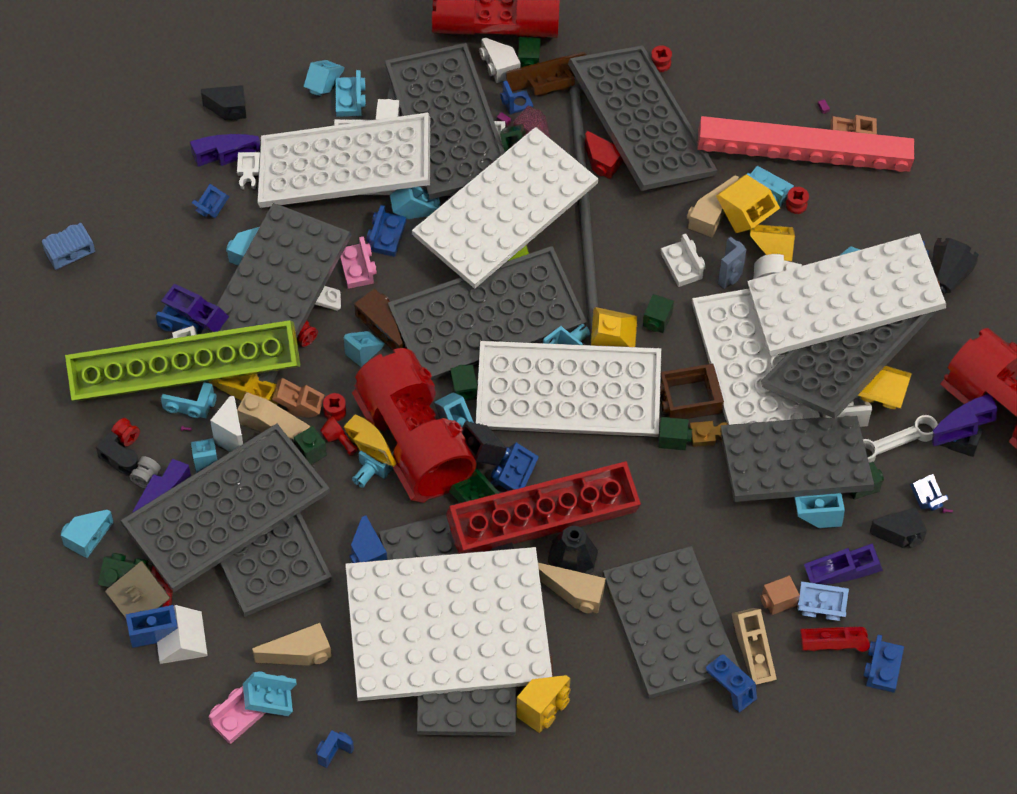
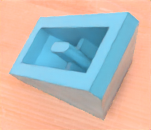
M370 331L349 333L344 336L345 355L360 367L368 362L385 345L384 342Z
M214 438L191 442L196 473L217 461Z

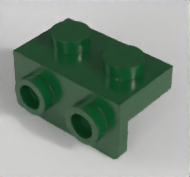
M475 469L469 479L453 484L449 490L459 503L499 494L478 469Z
M112 553V556L103 558L98 585L112 586L141 561L144 562L150 571H152L153 565H148L149 561L145 559L135 558L134 561L127 560L124 554Z

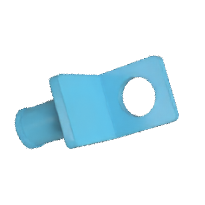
M584 324L579 325L570 333L560 326L545 337L542 344L583 345L581 341L590 335V331Z
M360 451L358 453L359 462L363 466L352 477V481L356 485L361 483L359 487L364 488L365 484L374 474L385 479L393 467L385 463L381 464L368 454Z

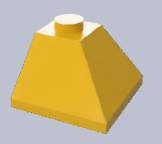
M758 224L749 230L752 239L766 255L781 254L784 255L785 261H792L795 238L793 227Z
M594 307L591 346L635 347L637 316Z

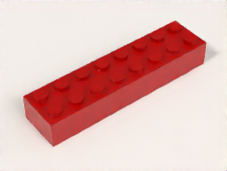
M627 461L455 504L449 506L446 517L457 552L462 554L485 552L511 542L516 544L559 533L572 525L582 527L636 513L641 503Z

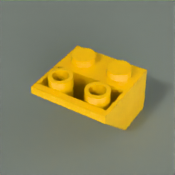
M747 174L716 195L736 233L754 228L780 209L771 190Z
M885 366L858 396H861V400L866 402H881L884 407L889 409L901 408L912 373Z
M564 675L532 679L517 696L516 717L538 733L544 727L549 728L555 720L554 715L559 709L561 711L564 710L570 701V677Z

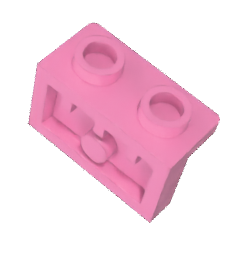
M359 237V244L345 247L340 257L348 289L374 284L373 275L377 274L374 261L370 262L369 257L372 256L369 243L365 244L364 237Z
M242 686L240 689H234L224 703L217 704L211 710L209 720L210 725L229 744H232L266 713L245 709Z

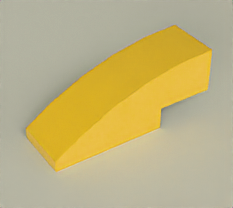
M257 374L209 381L210 384L241 401L246 392L278 405L277 402L272 400L277 384L259 381Z
M356 414L346 423L344 429L360 451L394 467L397 464L382 434L372 423Z

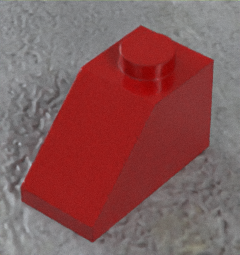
M589 131L585 133V149L591 169L597 175L611 179L623 163L620 153L613 143Z

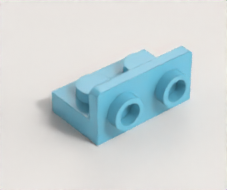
M356 70V77L336 78V117L362 116V107H366L365 95H361V91L365 90V78H361V70Z
M756 166L751 174L747 173L748 176L771 190L779 207L787 199L788 191L794 187V185L759 166Z

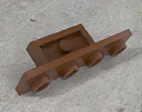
M580 52L509 70L505 73L506 80L512 91L530 87L535 95H546L554 90H565L575 85L574 73L568 65L570 58L587 54Z

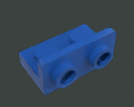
M380 205L379 211L373 215V229H369L366 242L370 244L371 252L395 257L407 222L406 217L385 213V206Z
M165 305L162 312L158 311L156 314L158 327L165 331L175 332L194 326L198 335L204 329Z
M516 442L510 447H506L507 450L504 458H502L500 464L491 473L493 478L491 484L494 487L500 485L506 490L511 491L525 487L539 456Z
M877 635L876 641L870 642L868 655L872 656L871 663H866L864 677H868L866 686L895 693L904 646L881 641L882 635Z

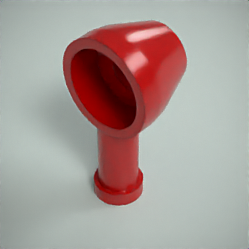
M333 417L329 418L321 428V434L328 442L339 440L349 456L355 454L358 451L357 446H354L338 422Z

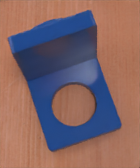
M503 81V93H500L502 104L506 105L509 114L533 108V103L527 90L513 94L508 81ZM516 98H524L526 103L518 106L514 103V100Z

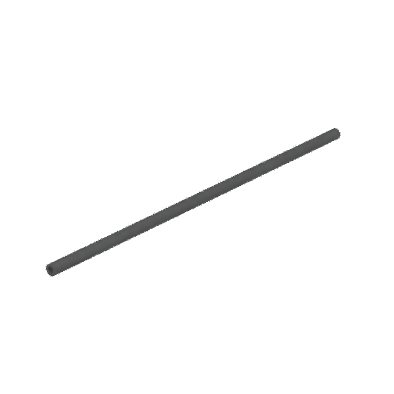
M574 87L570 89L575 160L587 169L581 92L579 88ZM588 191L579 199L591 346L593 309L598 307Z

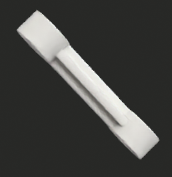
M922 415L916 419L915 425L874 442L869 439H863L865 448L873 453L872 456L868 457L869 463L875 461L876 455L918 439L924 442L932 440L933 431L930 433L922 432L918 425L927 424L934 430L938 425L937 421L932 416Z

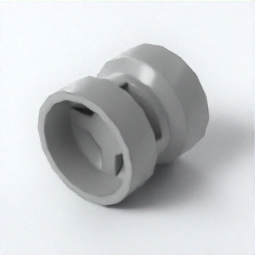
M142 456L137 463V469H134L129 477L139 487L146 488L153 474L157 475L161 466L155 460Z

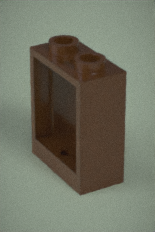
M714 363L660 373V395L662 394L663 397L661 406L663 414H667L668 418L690 419L722 413L724 400ZM705 382L709 401L677 407L673 406L669 387Z

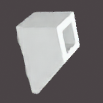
M488 38L482 39V48H479L482 60L487 62L489 75L494 76L496 83L505 81L506 71L520 68V61L513 47Z

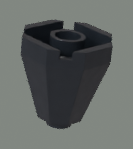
M937 238L933 249L932 267L940 283L943 295L951 293L974 270L979 256L976 252L974 254L970 253V246L952 238H946L944 242H941L942 238Z
M572 525L564 529L552 540L548 563L551 566L590 574L594 572L598 549L582 527Z

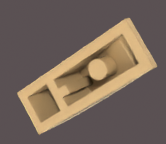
M733 176L700 198L695 207L689 209L687 219H689L688 229L713 237L725 214L716 195L739 179L738 176Z
M246 392L237 409L240 425L264 432L277 423L293 443L294 436L311 427L269 400Z
M538 563L539 577L543 584L574 608L584 613L599 612L606 578Z
M752 608L731 613L736 636L750 678L756 684L777 680L761 609Z
M320 623L252 648L256 663L310 666L312 664H322L331 657V648Z

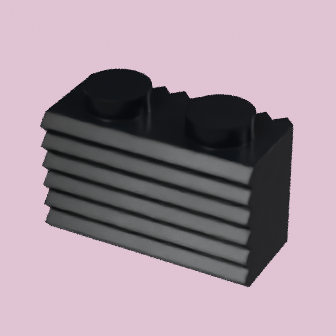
M468 420L464 422L462 434L476 462L498 466L505 456L507 450L505 445L487 425L468 422Z

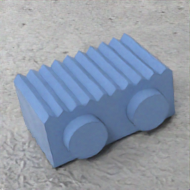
M82 223L70 225L62 232L50 234L46 239L42 240L44 252L55 270L95 252L93 241Z

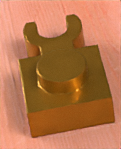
M713 421L690 423V428H692V446H710L716 444V439L722 441L720 428L721 425H728V423L723 422L715 427Z

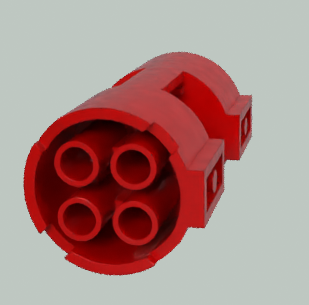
M433 0L432 33L475 35V33L512 34L517 37L558 38L560 0Z
M985 328L979 331L980 337L973 340L970 338L957 352L947 367L950 370L949 375L946 374L944 376V380L940 385L963 404L990 394L994 401L1000 402L1017 417V380L1015 379L1017 377V344L1014 342L1007 343L991 329ZM1017 425L1014 429L1013 437L1009 440V443L1017 448Z
M398 348L393 350L394 353L384 357L382 354H379L363 365L355 376L357 382L354 386L356 389L352 394L367 421L372 423L378 430L386 431L388 428L391 430L397 441L393 452L397 464L393 469L409 498L413 501L425 503L428 499L437 498L449 493L453 484L469 479L475 471L477 463L465 442L466 439L462 434L460 424L455 420L435 419L436 414L429 407L436 395L435 385L431 380V373L421 366L412 350Z

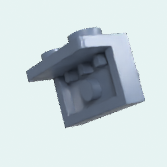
M732 237L727 239L725 257L721 259L718 284L724 289L730 284H735L743 274L746 255L744 245Z

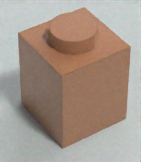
M787 576L765 584L760 598L764 608H768L771 615L798 606L800 594L791 577Z

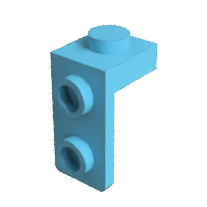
M204 382L197 401L162 394L161 402L163 409L170 413L179 412L188 414L193 418H207L210 407L215 405L217 395L214 393L213 385Z

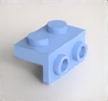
M801 582L797 610H802L803 616L816 617L817 613L826 614V619L840 621V616L846 617L849 588Z

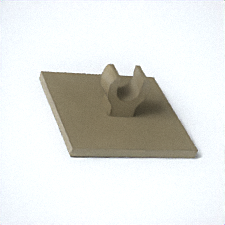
M143 561L139 562L105 590L125 618L126 614L160 608L170 599V596Z

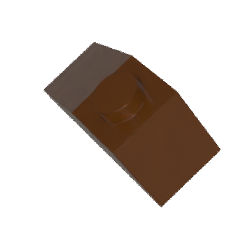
M374 288L354 303L355 316L391 350L403 348L397 324L388 307V302L390 301L385 294H380Z

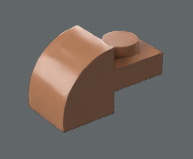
M856 115L853 120L833 116L830 121V130L877 135V119Z
M281 378L277 381L272 400L287 407V412L294 416L309 418L320 414L325 395L307 385L299 387Z

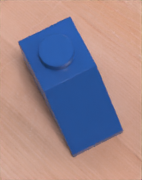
M366 515L361 518L351 543L352 554L349 555L351 563L387 560V552Z
M173 605L126 614L132 648L157 643L178 629Z

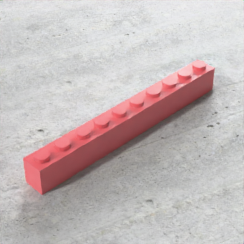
M701 116L698 128L697 150L910 172L914 161V138Z

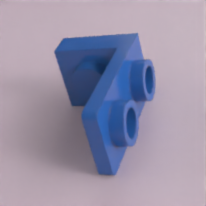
M724 654L706 666V671L731 693L733 708L739 713L757 699L756 683Z

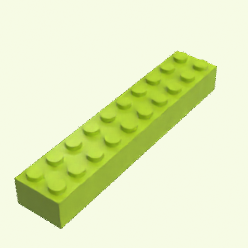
M291 320L65 355L72 401H83L301 367L295 325Z

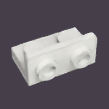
M687 234L682 235L681 242L661 248L660 253L678 287L703 278L704 260L697 255L695 243L693 240H689Z

